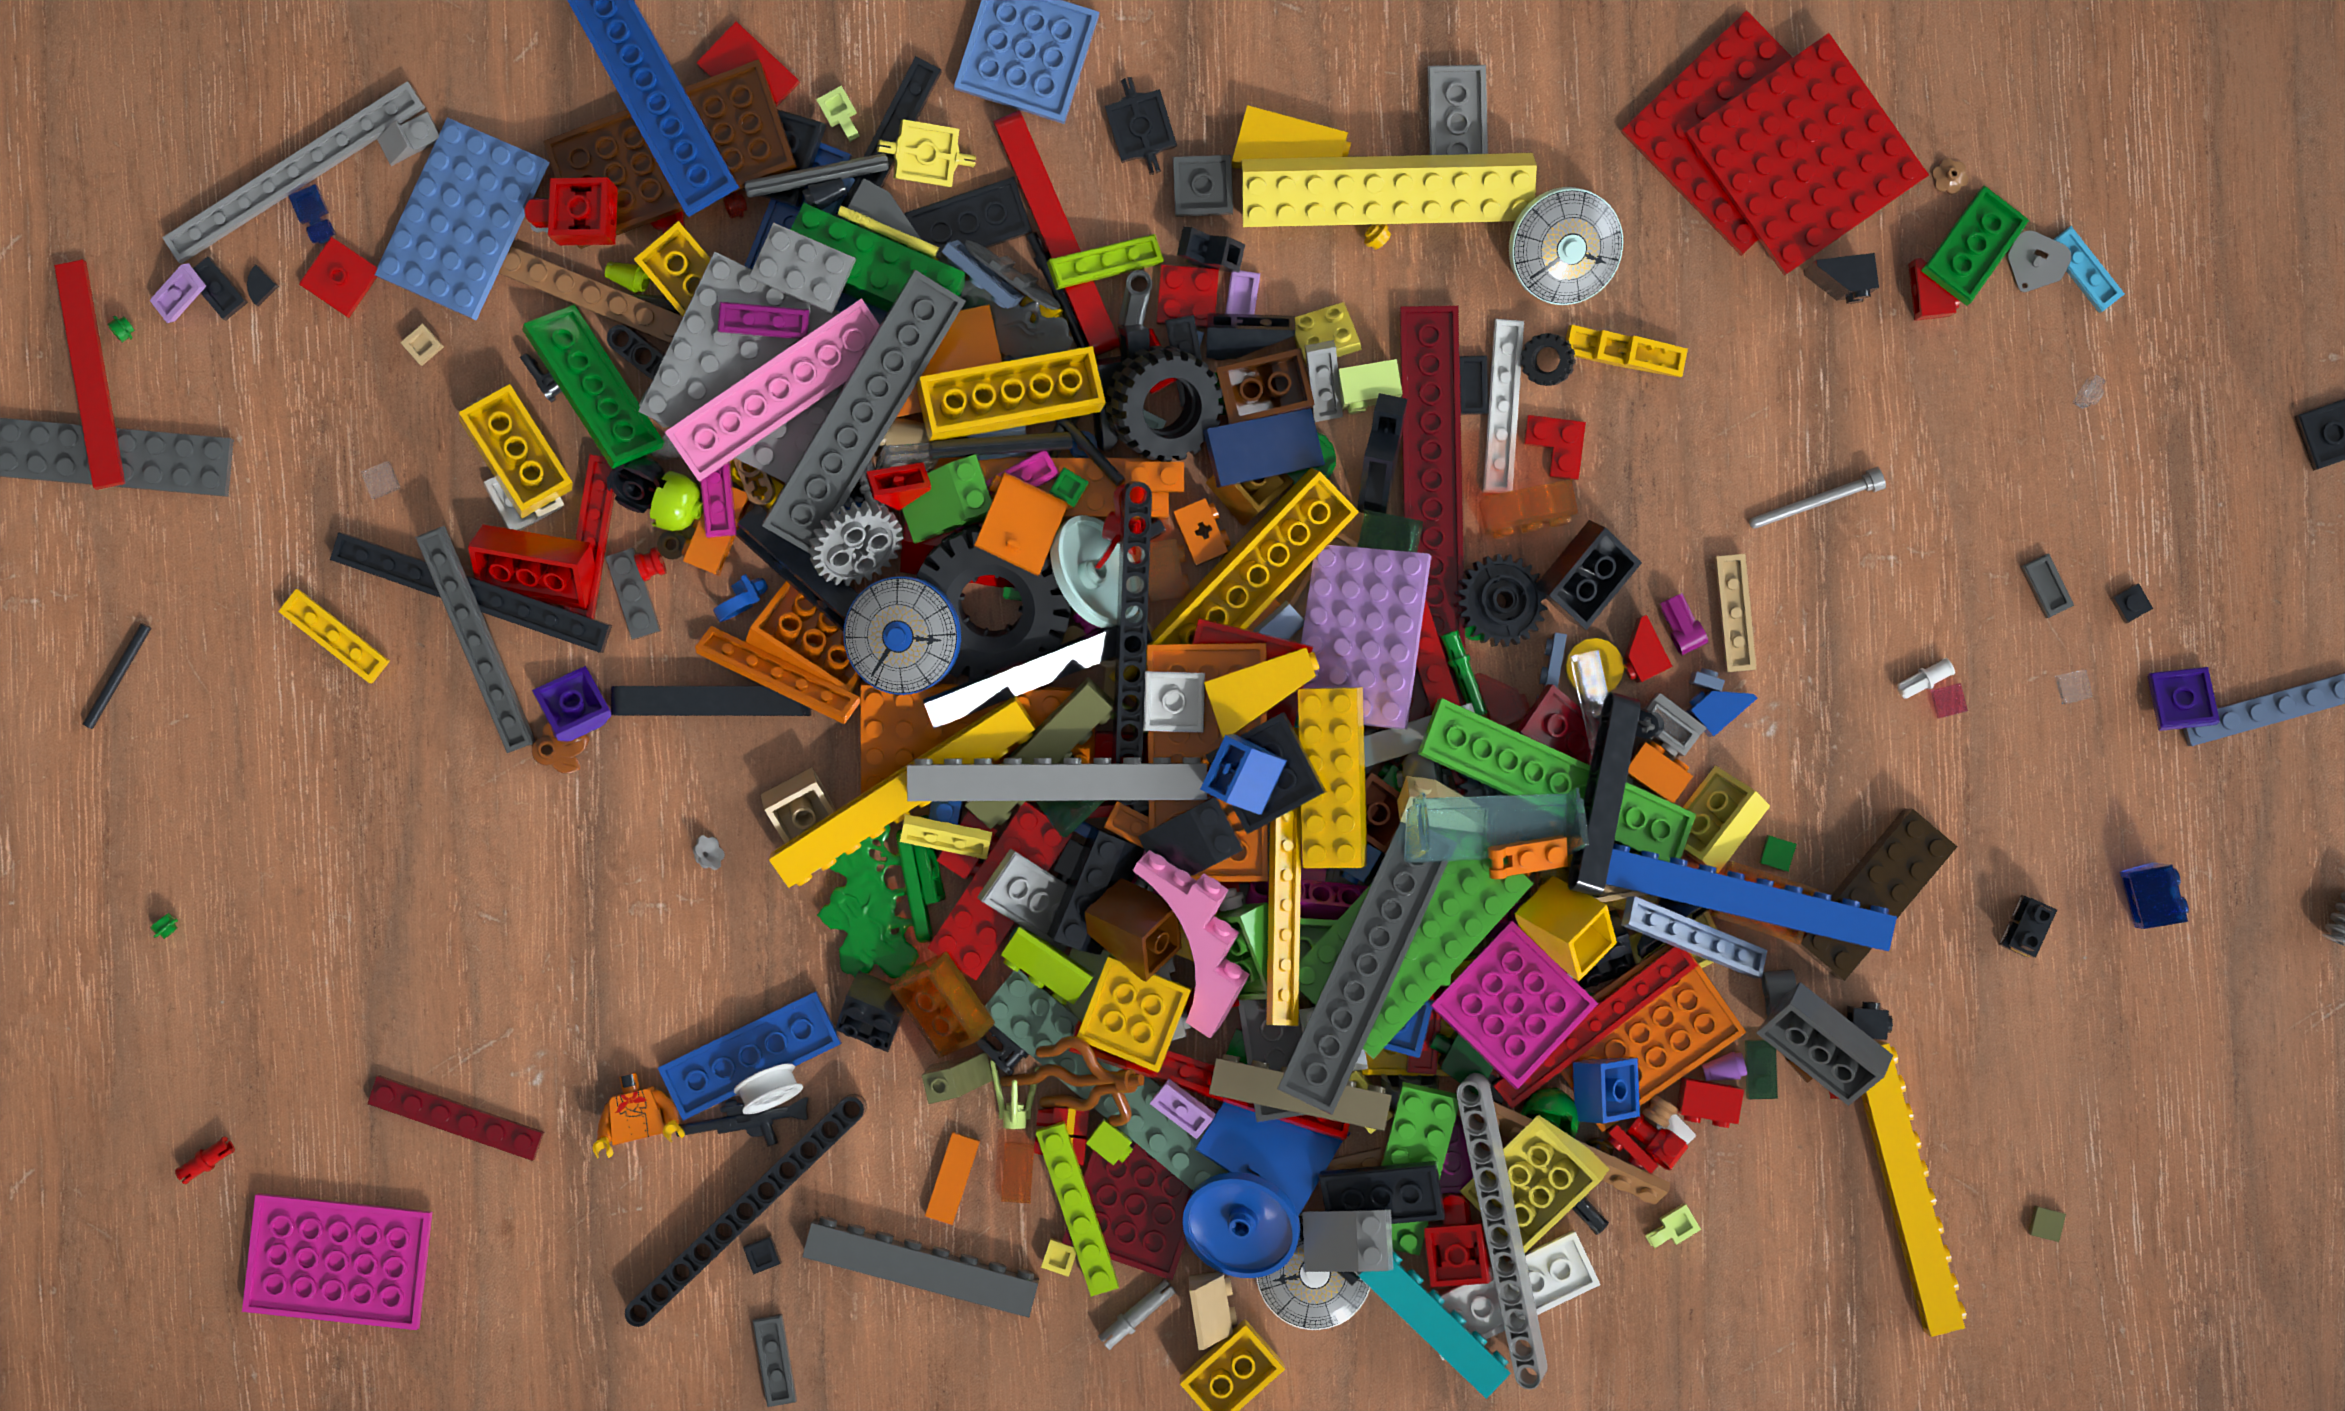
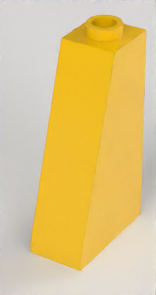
M1247 105L1231 167L1242 168V159L1348 157L1352 142L1346 141L1348 132Z
M1307 648L1204 682L1222 738L1224 739L1225 735L1235 734L1315 678L1314 670L1320 669L1315 653H1308Z

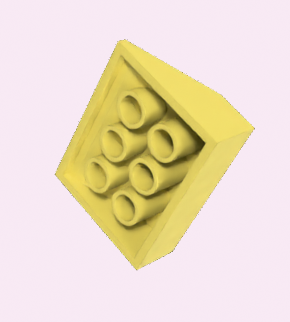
M1539 1115L1503 1148L1524 1253L1598 1185L1610 1170L1588 1147ZM1485 1171L1489 1178L1496 1180L1493 1172ZM1473 1178L1460 1192L1480 1211ZM1491 1199L1496 1207L1502 1208L1498 1200ZM1497 1227L1504 1236H1508L1505 1229Z

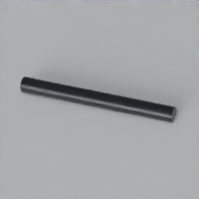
M140 623L82 724L90 729L95 727L152 629L151 627Z

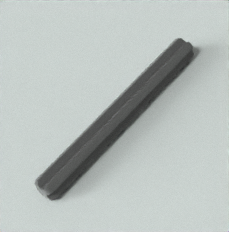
M882 153L747 180L745 182V190L747 196L751 198L806 187L809 184L828 180L845 179L885 171L889 168L886 154Z

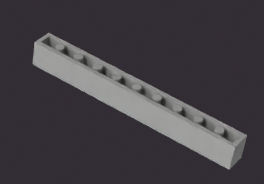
M1139 757L1123 758V763H1111V758H1093V763H1081V758H1064V764H1052V758H1034V764H1022V758H1004V764H992V758H974V764H962V758L944 759V764H933V759H915V764L907 765V801L1207 800V793L1200 790L1207 775V763H1201V757H1183V763H1171V757H1154L1153 763H1141V758Z

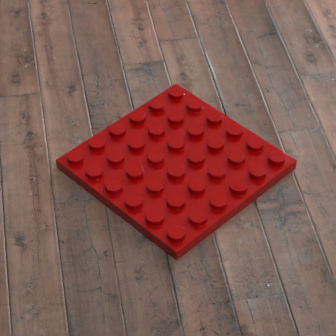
M1747 10L1621 131L1636 149L1740 256L1758 238L1690 143L1685 133L1793 58Z
M1830 33L1820 38L1685 133L1690 143L1784 276L1929 176Z

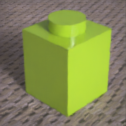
M1105 1117L1086 1141L1088 1146L1113 1166L1118 1160L1123 1163L1133 1150L1129 1146L1132 1143V1139L1116 1126H1111Z

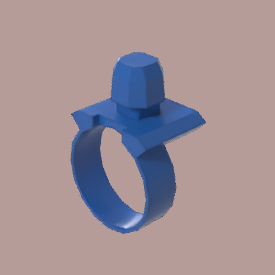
M747 574L741 576L738 582L731 585L736 596L713 609V612L718 621L723 622L753 607L752 604L760 601L759 596L767 591L768 585L763 578H756L750 581Z

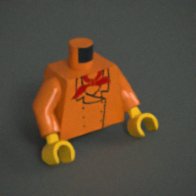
M636 1072L619 1076L623 1093L610 1097L609 1102L605 1104L598 1123L597 1141L593 1144V1152L598 1159L599 1151L606 1148V1154L610 1158L613 1155V1150L610 1146L611 1141L613 1145L663 1133L666 1139L672 1143L671 1135L675 1131L683 1138L685 1132L678 1125L679 1118L674 1102L662 1091L656 1090L654 1086L640 1089Z

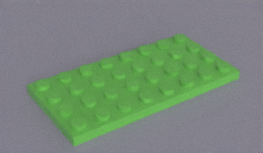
M1424 826L1456 841L1457 844L1363 1047V1050L1372 1059L1381 1052L1534 884L1524 874L1507 876L1504 879L1489 878V868L1492 867L1491 859L1488 858V847L1492 845L1478 832ZM1503 858L1504 864H1508V860ZM1370 886L1299 962V991L1315 1006Z

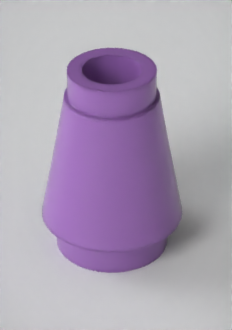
M1732 1051L1702 1064L1706 1081L1741 1079V1076L1748 1075L1742 1052L1734 1053Z

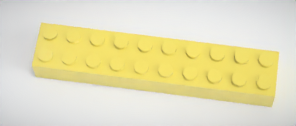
M1533 153L1242 159L1243 227L1516 221L1522 210L1535 199L1537 165Z

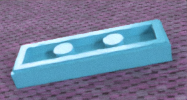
M2072 226L2053 239L2069 248L2071 262L2066 272L2099 313L2103 312L2125 294Z

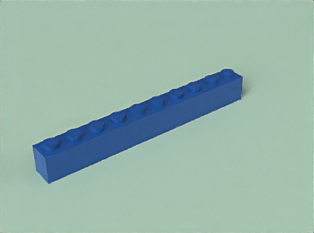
M1615 843L1613 845L1606 880L1607 885L1883 951L1890 950L1897 917L1888 915L1889 909L1871 905V909L1867 910L1859 908L1860 902L1843 898L1842 903L1831 901L1832 895L1814 891L1812 897L1802 894L1803 888L1785 884L1783 890L1773 887L1774 881L1756 878L1755 883L1745 881V874L1728 871L1727 876L1716 874L1717 868L1699 864L1698 869L1687 867L1688 861L1670 857V861L1666 862L1658 860L1659 854L1642 850L1641 855L1629 853L1630 847Z

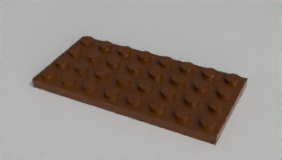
M759 59L684 87L739 186L734 191L745 188L747 180L782 174L797 168L767 77ZM628 109L543 141L555 178L608 177L618 188L616 236L684 211ZM577 245V246H578L580 249H583V248L588 247V246H591V245Z

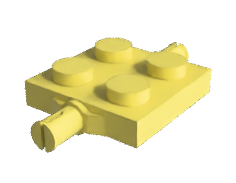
M900 120L899 136L896 142L879 139L877 144L889 147H877V152L894 154L895 167L893 178L952 187L953 174L957 166L974 167L975 162L965 161L964 159L976 160L975 155L959 153V129L909 120Z

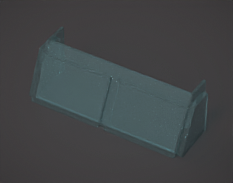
M1575 788L1567 794L1426 798L1425 793H1421L1413 799V805L1407 809L1404 861L1410 863L1490 859L1488 858V847L1559 835L1567 838V854L1571 855L1589 845L1583 798H1580L1579 788Z

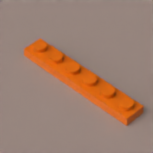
M710 626L695 646L697 654L842 724L847 722L860 704L859 696L713 626Z

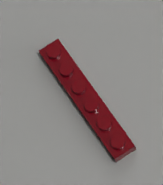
M381 1075L376 1077L367 1103L368 1105L531 1161L535 1160L544 1135L543 1131Z

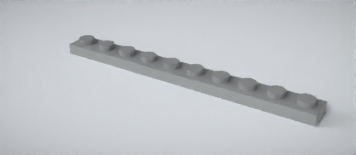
M408 81L168 233L162 237L176 260L181 264L378 139L392 122L397 121L402 124L426 107Z

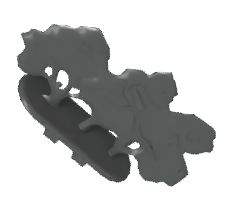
M966 240L964 246L973 257L1033 300V302L1024 307L1018 304L1009 309L1003 308L991 299L992 295L984 288L976 287L970 280L965 281L960 298L966 302L961 310L990 305L1000 353H1003L1005 357L1011 355L1014 360L1068 351L1073 343V338L1069 336L1067 320L1061 317L1046 318L1041 315L1039 305L1051 310H1058L1061 306L1052 295L1036 284L1039 279L1031 273L1022 274L1013 268L1016 262L1008 256L998 257L982 245ZM941 250L936 255V258L939 259L938 261L951 266L947 261L948 257ZM1034 313L1036 320L1034 323H1031L1029 319Z

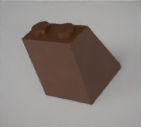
M1123 878L1118 880L1112 887H1109L1085 911L1087 934L1145 982L1182 948L1180 922L1169 904L1162 896Z

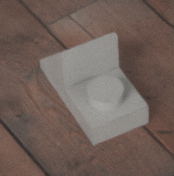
M426 112L402 125L397 121L392 122L377 140L389 164L393 166L434 145L440 133L431 115Z

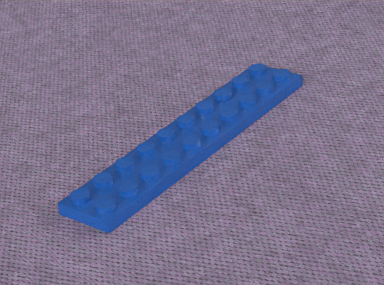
M567 0L686 215L690 217L738 189L737 182L635 0Z

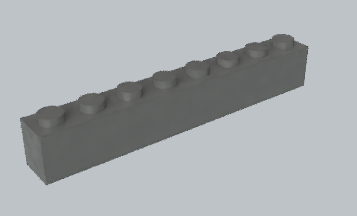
M820 1216L819 1220L814 1219L811 1223L803 1258L1020 1316L1030 1317L1039 1283V1278H1035V1273L1018 1269L1016 1273L1006 1270L1007 1266L998 1262L991 1261L989 1265L979 1263L978 1258L972 1255L961 1254L960 1258L949 1255L950 1250L934 1246L930 1250L921 1247L922 1243L915 1240L905 1239L904 1242L893 1240L894 1236L889 1233L877 1231L876 1235L865 1232V1228L859 1225L848 1224V1227L837 1225V1220L829 1217Z

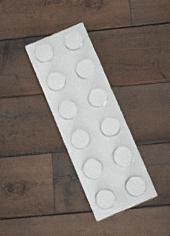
M1574 1230L1525 1253L1537 1315L1601 1285ZM1513 1260L1508 1261V1263L1514 1264ZM1495 1279L1488 1284L1455 1286L1440 1294L1445 1300L1442 1305L1450 1312L1455 1309L1467 1321L1464 1326L1471 1333L1476 1329L1485 1339H1488L1505 1331ZM1509 1283L1512 1290L1519 1292L1516 1285ZM1515 1312V1315L1518 1318L1525 1320V1317L1522 1313Z

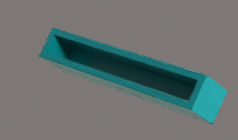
M1394 1250L1393 1270L1357 1272L1358 1276L1486 1399L1511 1374L1506 1366L1509 1361L1498 1350L1492 1353L1485 1346L1488 1341L1476 1329L1471 1333L1464 1326L1467 1321L1455 1309L1451 1312L1442 1305L1445 1302L1444 1298L1437 1291L1432 1289L1429 1292L1421 1285L1424 1281L1423 1278L1412 1268L1407 1271L1400 1264L1403 1259Z

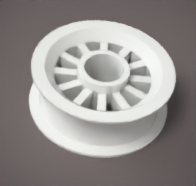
M793 1064L777 1065L760 1071L739 1083L734 1088V1093L740 1095L745 1106L742 1112L744 1114H754L771 1109L790 1100L801 1092L803 1085L796 1083L792 1073L795 1066Z

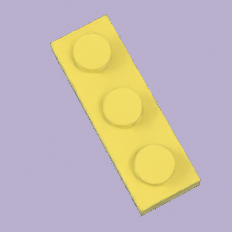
M905 814L900 842L987 859L992 832Z

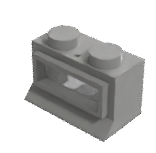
M1661 693L1654 694L1644 707V709L1656 712L1662 717L1664 729L1655 738L1663 743L1661 747L1673 757L1677 754L1685 756L1699 736L1707 729ZM1651 718L1647 721L1638 720V724L1647 727V732L1655 728V725L1651 724Z

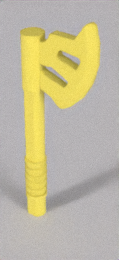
M840 206L838 216L905 244L907 248L939 260L936 258L939 247L882 224L873 218L866 217V215L857 211L855 212Z

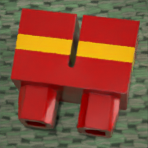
M1066 1106L1038 1109L1036 1126L1047 1127L1065 1121L1079 1165H1084L1089 1110L1077 1111ZM1035 1136L1034 1153L1043 1156L1038 1138Z

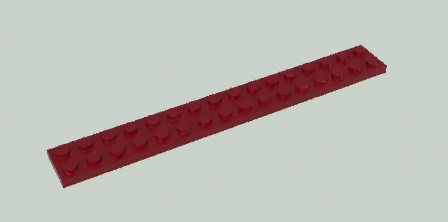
M1459 305L1400 306L1401 387L1403 393L1401 398L1408 399L1402 431L1404 552L1427 553L1431 555L1425 600H1427L1447 662L1449 658L1440 636L1458 630L1465 649V628L1462 627L1465 623V617H1457L1463 609L1462 607L1455 606V603L1462 600L1460 596L1455 594V591L1463 589V586L1458 581L1464 579ZM1417 666L1408 722L1432 715ZM1448 666L1460 705H1465L1466 703L1453 668ZM1442 765V768H1443V769H1450V768H1448V767Z

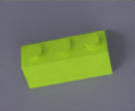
M1022 926L1018 928L1001 956L1006 958L1003 962L1005 965L1016 972L1022 969L1030 975L1028 980L1041 989L1044 985L1054 991L1052 997L1064 1005H1067L1068 1002L1074 1005L1094 976V973Z

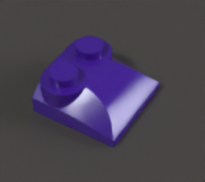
M586 666L532 690L552 729L553 735L558 741H572L602 727L612 716L607 703Z

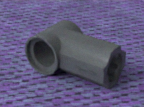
M1143 270L1133 271L1127 277L1118 320L1119 326L1144 324L1152 290V280L1150 275ZM1137 277L1144 278L1147 281L1148 286L1142 292H1136L1131 287V282Z

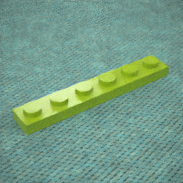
M1065 1121L1037 1129L1036 1135L1091 1297L1118 1289L1119 1282Z

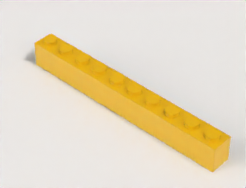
M1017 696L916 759H933V764H944V759L962 758V764H974V758H993V760H997L1009 751L1007 748L1015 742L1022 744L1033 736L1032 731L1035 730V723ZM913 760L907 765L915 764V760ZM907 765L771 852L769 861L788 888L795 884L798 886L805 884L813 877L811 874L819 868L822 871L830 868L837 862L836 858L844 852L847 855L855 852L861 847V841L868 837L871 839L878 837L886 830L885 826L894 821L897 824L905 819V814L910 815L909 811L917 805L922 808L932 802L907 801Z
M1879 1041L1877 1043L1893 1054L1884 1078L1861 1097L1923 1331L1930 1337L1964 1329L1963 1319H1966V1311L1961 1301L1958 1302L1957 1299L1958 1281L1955 1274L1950 1273L1948 1262H1951L1950 1251L1946 1244L1943 1245L1940 1235L1944 1233L1940 1217L1935 1216L1933 1205H1936V1198L1932 1188L1927 1186L1925 1177L1929 1176L1928 1168L1923 1159L1920 1160L1918 1149L1921 1148L1918 1133L1912 1130L1910 1120L1914 1119L1910 1104L1905 1103L1904 1100L1905 1082L1902 1075H1898L1895 1066L1898 1063V1055L1894 1046L1890 1047V1043Z

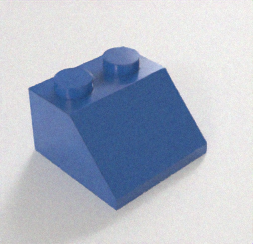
M1638 1058L1589 1059L1573 1062L1574 1102L1579 1122L1604 1124L1640 1117Z

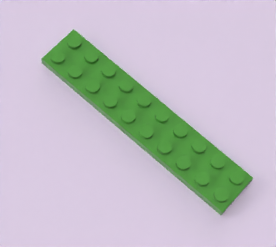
M1443 698L1437 700L1417 754L1574 825H1579L1590 765ZM1626 782L1614 843L1628 846L1630 850L1641 854L1642 850L1659 854L1658 860L1666 862L1670 861V857L1681 859L1696 814Z

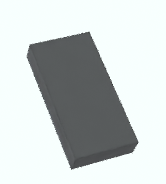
M2049 553L2020 566L2045 618H2050L2074 606Z

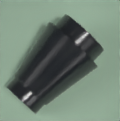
M841 178L809 184V188L802 190L807 204L820 210L825 209L848 194Z

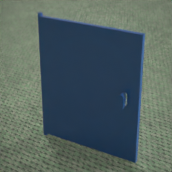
M1223 1102L1195 1150L1229 1173L1240 1172L1255 1175L1248 1170L1250 1169L1259 1175L1258 1177L1273 1183L1292 1201L1299 1216L1320 1181V1171L1327 1169L1343 1141L1278 1119L1256 1122L1255 1112Z

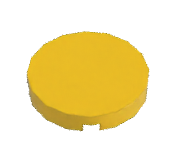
M1599 638L1586 639L1575 645L1567 655L1565 663L1567 678L1572 687L1581 694L1589 696L1604 695L1615 689L1621 681L1624 671L1623 657L1617 647L1607 640Z

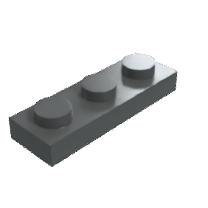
M635 548L605 557L632 640L661 631L646 582L641 578L636 566L634 554L637 553Z

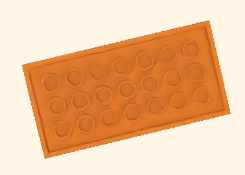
M1266 643L1147 645V671L1205 673V682L1266 661ZM1206 687L1204 732L1148 731V763H1153L1154 757H1171V763H1183V757H1201V763H1207L1208 773L1211 765L1206 754L1219 748L1223 738ZM1267 711L1235 734L1241 736L1266 722ZM1207 793V800L1214 797ZM1149 800V830L1207 800ZM1220 800L1244 846V850L1191 877L1196 881L1203 874L1219 882L1268 881V824L1247 834L1232 805Z
M862 682L861 794L1003 702L934 729L923 699L958 685L936 684L918 693L896 695L883 692L867 682ZM1038 687L1018 695L1017 698L1034 721L1036 729L1076 688ZM1095 727L1091 730L1093 732L1092 736L1083 745L1078 743L1070 750L1073 752L1070 758H1081V763H1093ZM1015 742L1007 748L1009 751L997 760L992 758V764H1001L1004 758H1007L1020 744ZM1069 800V801H1026V802L1071 803V800Z

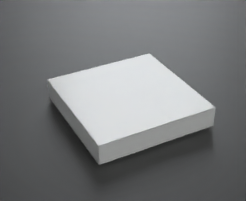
M1145 671L1144 731L1204 732L1205 673Z

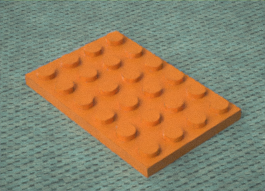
M1666 943L1631 967L1630 970L1592 994L1591 997L1597 1003L1601 1002L1671 948L1672 945ZM1689 953L1693 960L1697 963L1693 955ZM1697 963L1698 966L1574 1062L1589 1059L1638 1058L1639 1105L1641 1106L1747 1032ZM1572 1062L1560 1073L1574 1092ZM1618 1121L1604 1124L1596 1123V1125L1603 1132Z

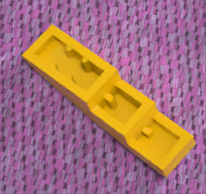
M1569 325L1566 335V341L1570 342L1571 348L1575 351L1574 357L1674 377L1683 376L1688 352L1687 348L1635 335L1626 336L1605 330L1596 331L1576 325Z

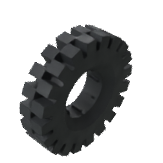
M978 524L966 526L962 532L956 534L954 531L943 538L941 543L937 547L934 546L926 556L916 575V578L925 580L941 590L956 610L961 627V645L956 662L949 671V674L956 678H959L960 674L969 677L968 681L1061 645L1067 631L1072 609L1055 579L1050 553L1046 557L1040 575L1036 576L974 546L981 529ZM995 575V578L1000 576L1010 581L1014 585V591L1018 590L1022 599L1023 606H1020L1018 612L1022 613L1020 618L1012 626L1009 623L1006 629L991 631L987 627L982 629L969 620L970 616H966L961 603V600L965 598L962 590L971 580L976 582L979 576Z

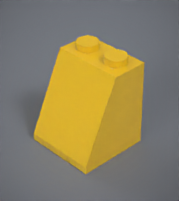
M1552 876L1545 884L1541 885L1537 892L1526 903L1522 904L1515 913L1519 928L1577 981H1580L1617 943L1607 904L1588 894L1570 890L1566 882L1555 876Z

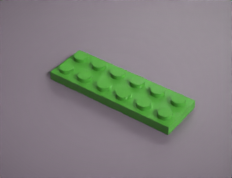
M1402 1082L1381 1166L1436 1161L1440 1180L1459 1107L1457 1094ZM1429 1221L1392 1224L1393 1250L1420 1256L1425 1237L1424 1228L1428 1226Z

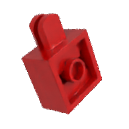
M608 177L550 178L549 198L531 199L525 206L524 213L528 222L536 228H548V236L559 246L616 245L618 188Z
M1462 1193L1451 1194L1443 1199L1445 1210L1443 1223H1432L1424 1228L1431 1287L1488 1284L1494 1280V1274L1483 1221L1472 1220L1470 1201Z

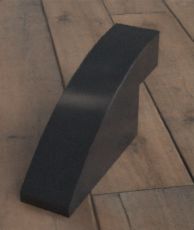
M1141 324L1118 327L1121 356L1096 360L1105 402H1111V397L1107 395L1108 386H1114L1116 380L1112 376L1115 371L1121 372L1123 370L1122 362L1126 358L1134 360L1136 358L1135 352L1141 349L1150 351L1149 328ZM1106 403L1101 412L1093 413L1097 447L1104 452L1110 451L1119 440L1116 436L1117 431L1111 428L1108 421L1112 415L1106 412Z
M1378 394L1373 414L1372 429L1364 455L1357 510L1361 513L1380 517L1386 516L1408 400L1406 398Z

